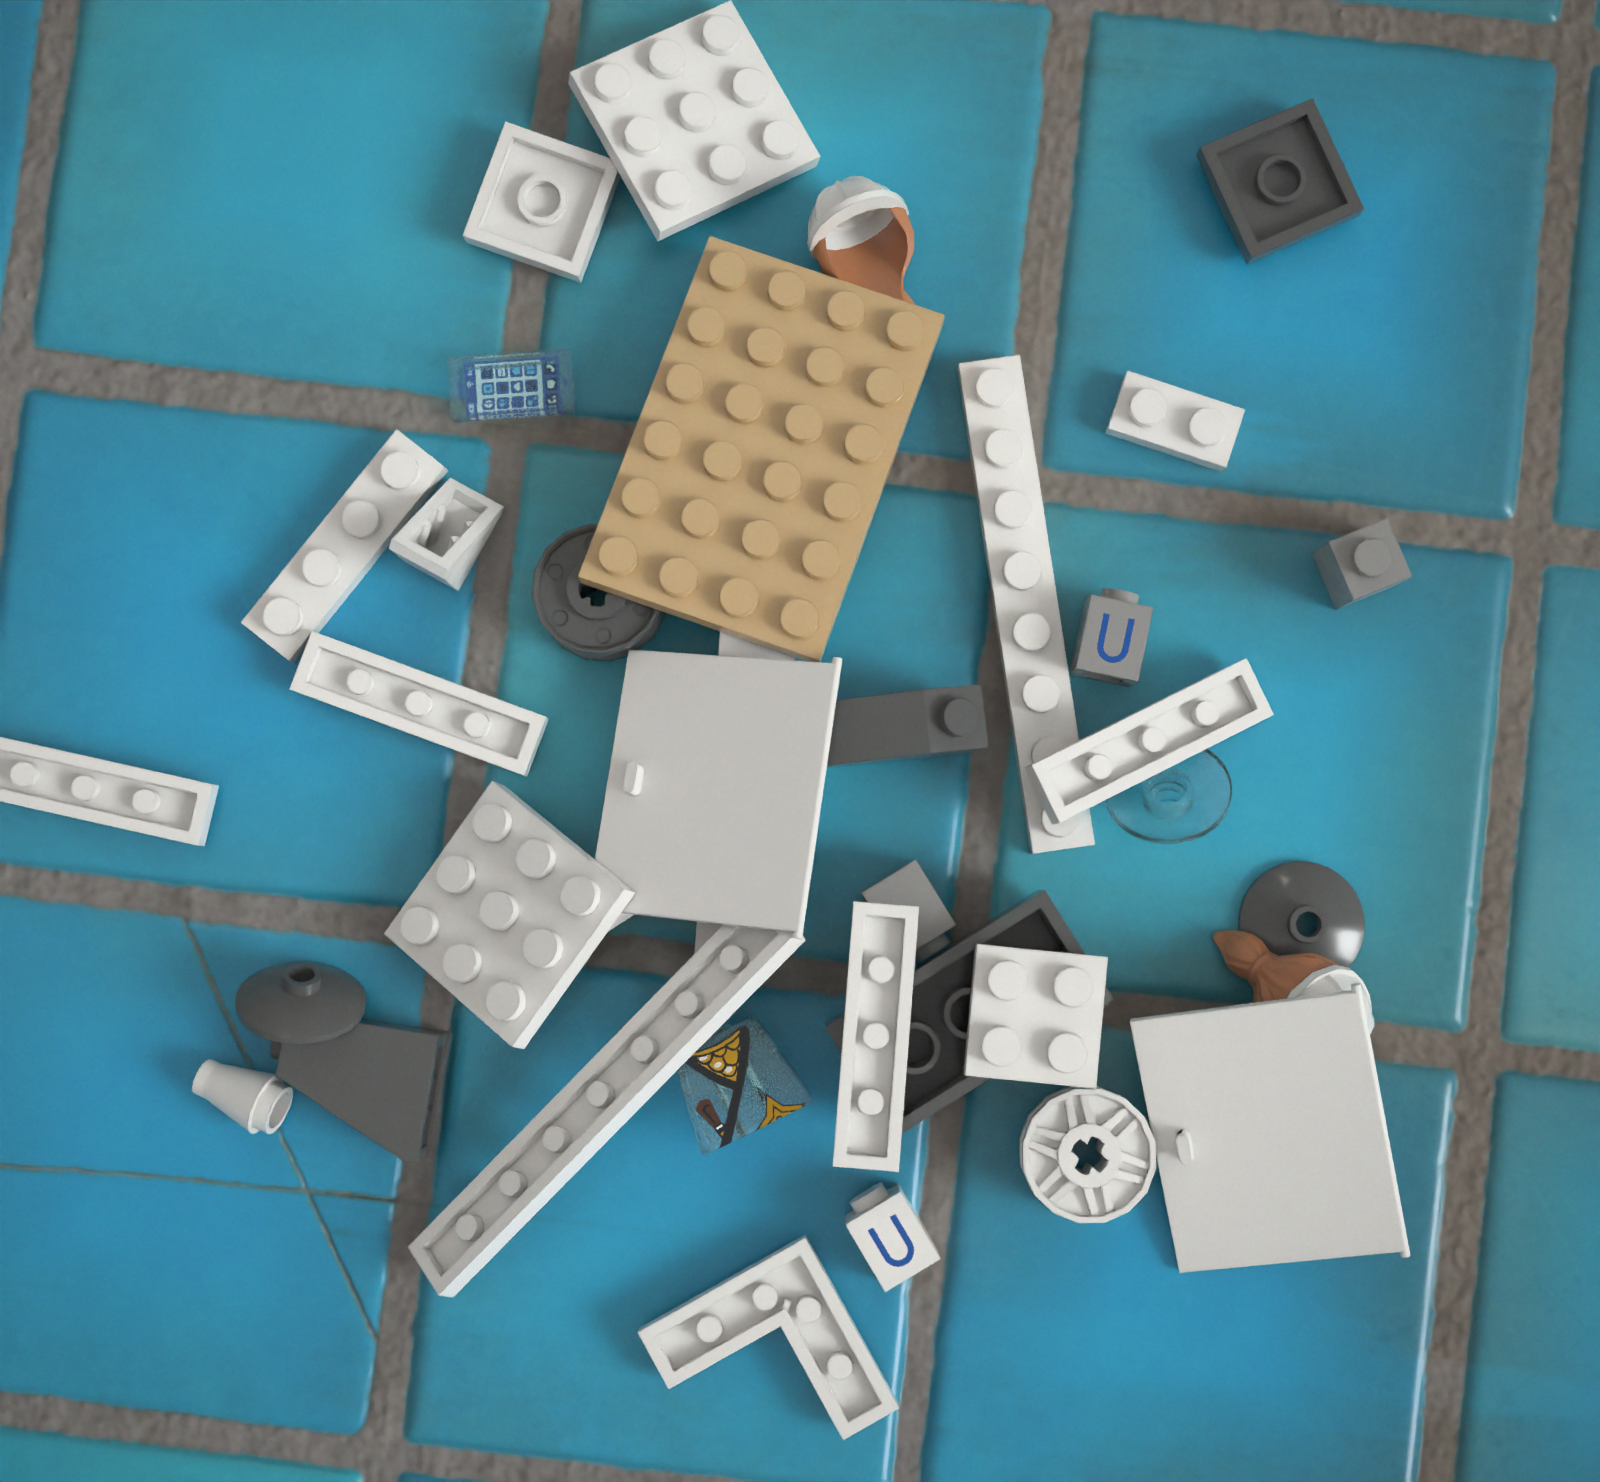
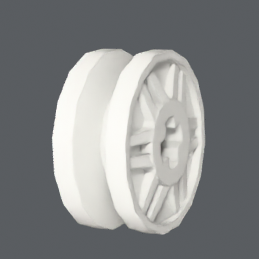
M1067 1086L1046 1095L1028 1114L1019 1137L1020 1167L1033 1194L1054 1214L1077 1223H1105L1130 1212L1147 1194L1156 1171V1141L1145 1117L1126 1098L1099 1086H1096V1089ZM1091 1137L1097 1138L1095 1149L1102 1155L1100 1161L1095 1166L1090 1165L1086 1161L1083 1169L1077 1168L1076 1165L1079 1158L1071 1151L1073 1145L1079 1139L1088 1144Z

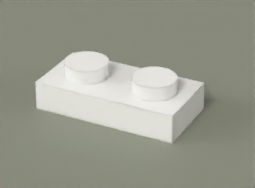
M1127 371L1105 434L1223 472L1227 467L1246 409Z

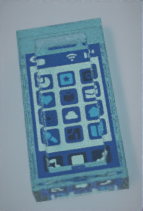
M570 348L447 357L451 419L454 423L577 414L573 353Z

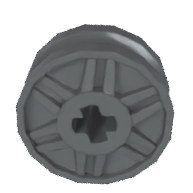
M587 524L566 531L545 549L534 570L532 599L539 621L563 649L585 660L612 662L627 657L629 650H640L655 637L666 613L611 593L606 594L605 605L596 606L591 597H586V595L596 592V588L580 583L578 575L598 524Z

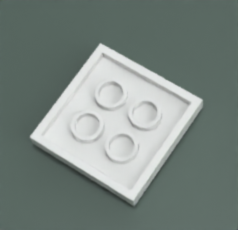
M731 0L573 70L569 74L568 84L657 241L815 168L821 157Z
M491 781L384 934L511 1047L525 1049L635 892L506 786Z

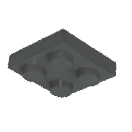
M1313 98L1201 146L1196 154L1246 265L1358 217L1364 210Z

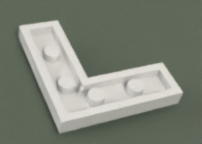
M806 1234L643 1325L638 1330L643 1344L668 1389L781 1326L843 1440L899 1409L893 1392Z

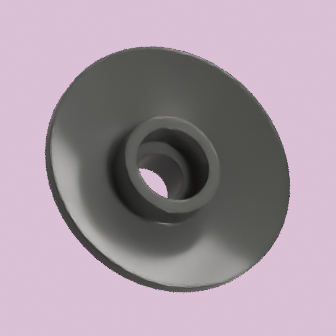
M1289 862L1266 871L1250 886L1241 903L1238 928L1239 931H1246L1256 935L1263 941L1269 951L1276 955L1313 952L1332 959L1339 966L1349 967L1361 948L1364 938L1365 920L1362 905L1356 892L1341 875L1317 863ZM1304 912L1311 913L1317 922L1315 932L1307 937L1301 935L1296 927L1297 918Z
M295 961L266 967L248 977L237 991L235 1008L240 1022L255 1035L282 1044L309 1045L336 1039L352 1030L364 1016L366 994L364 988L355 977L338 967L319 962Z

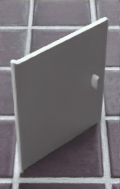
M643 650L628 651L595 860L635 892L621 913L793 932V939L802 940L842 658L833 657L832 663Z
M1360 983L1351 984V990L1130 1019L1151 1132L1156 1141V1157L1179 1273L1400 1252L1402 1258L1410 1257Z

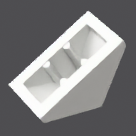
M449 478L391 539L389 549L404 562L459 591L497 524L504 506Z

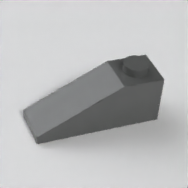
M981 685L921 689L836 700L827 768L956 756L989 748Z

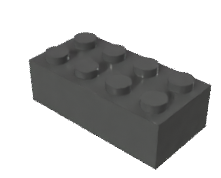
M1045 890L1033 892L915 966L902 1134L990 1079L965 1076L963 1074L975 944L1085 954ZM1106 986L1104 1007L1114 1001ZM844 1011L825 1023V1028L840 1052L842 1049Z

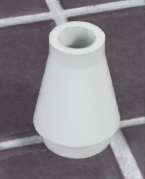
M208 1059L201 1065L192 1085V1092L205 1098L251 1134L259 1131L267 1134L275 1132L284 1121L293 1099V1089L283 1084V1080L277 1077L276 1074L226 1065L213 1059Z

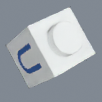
M878 1183L863 1191L849 1202L853 1211L845 1215V1225L885 1292L940 1260L936 1246L899 1184L886 1190L882 1183Z

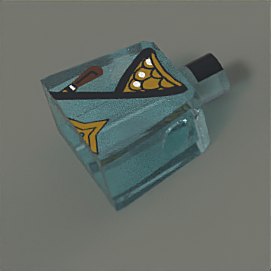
M752 1014L732 1025L727 1020L677 1070L697 1143L703 1156L813 1102L810 1089L756 1014Z

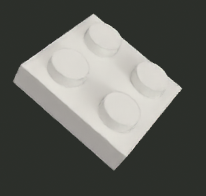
M505 121L462 236L466 243L581 283L621 176L611 158Z
M975 944L963 1074L965 1076L1096 1089L1108 957Z

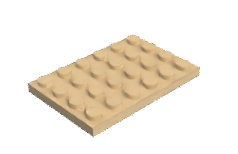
M709 236L578 575L580 583L803 661L821 662L943 327L945 315Z

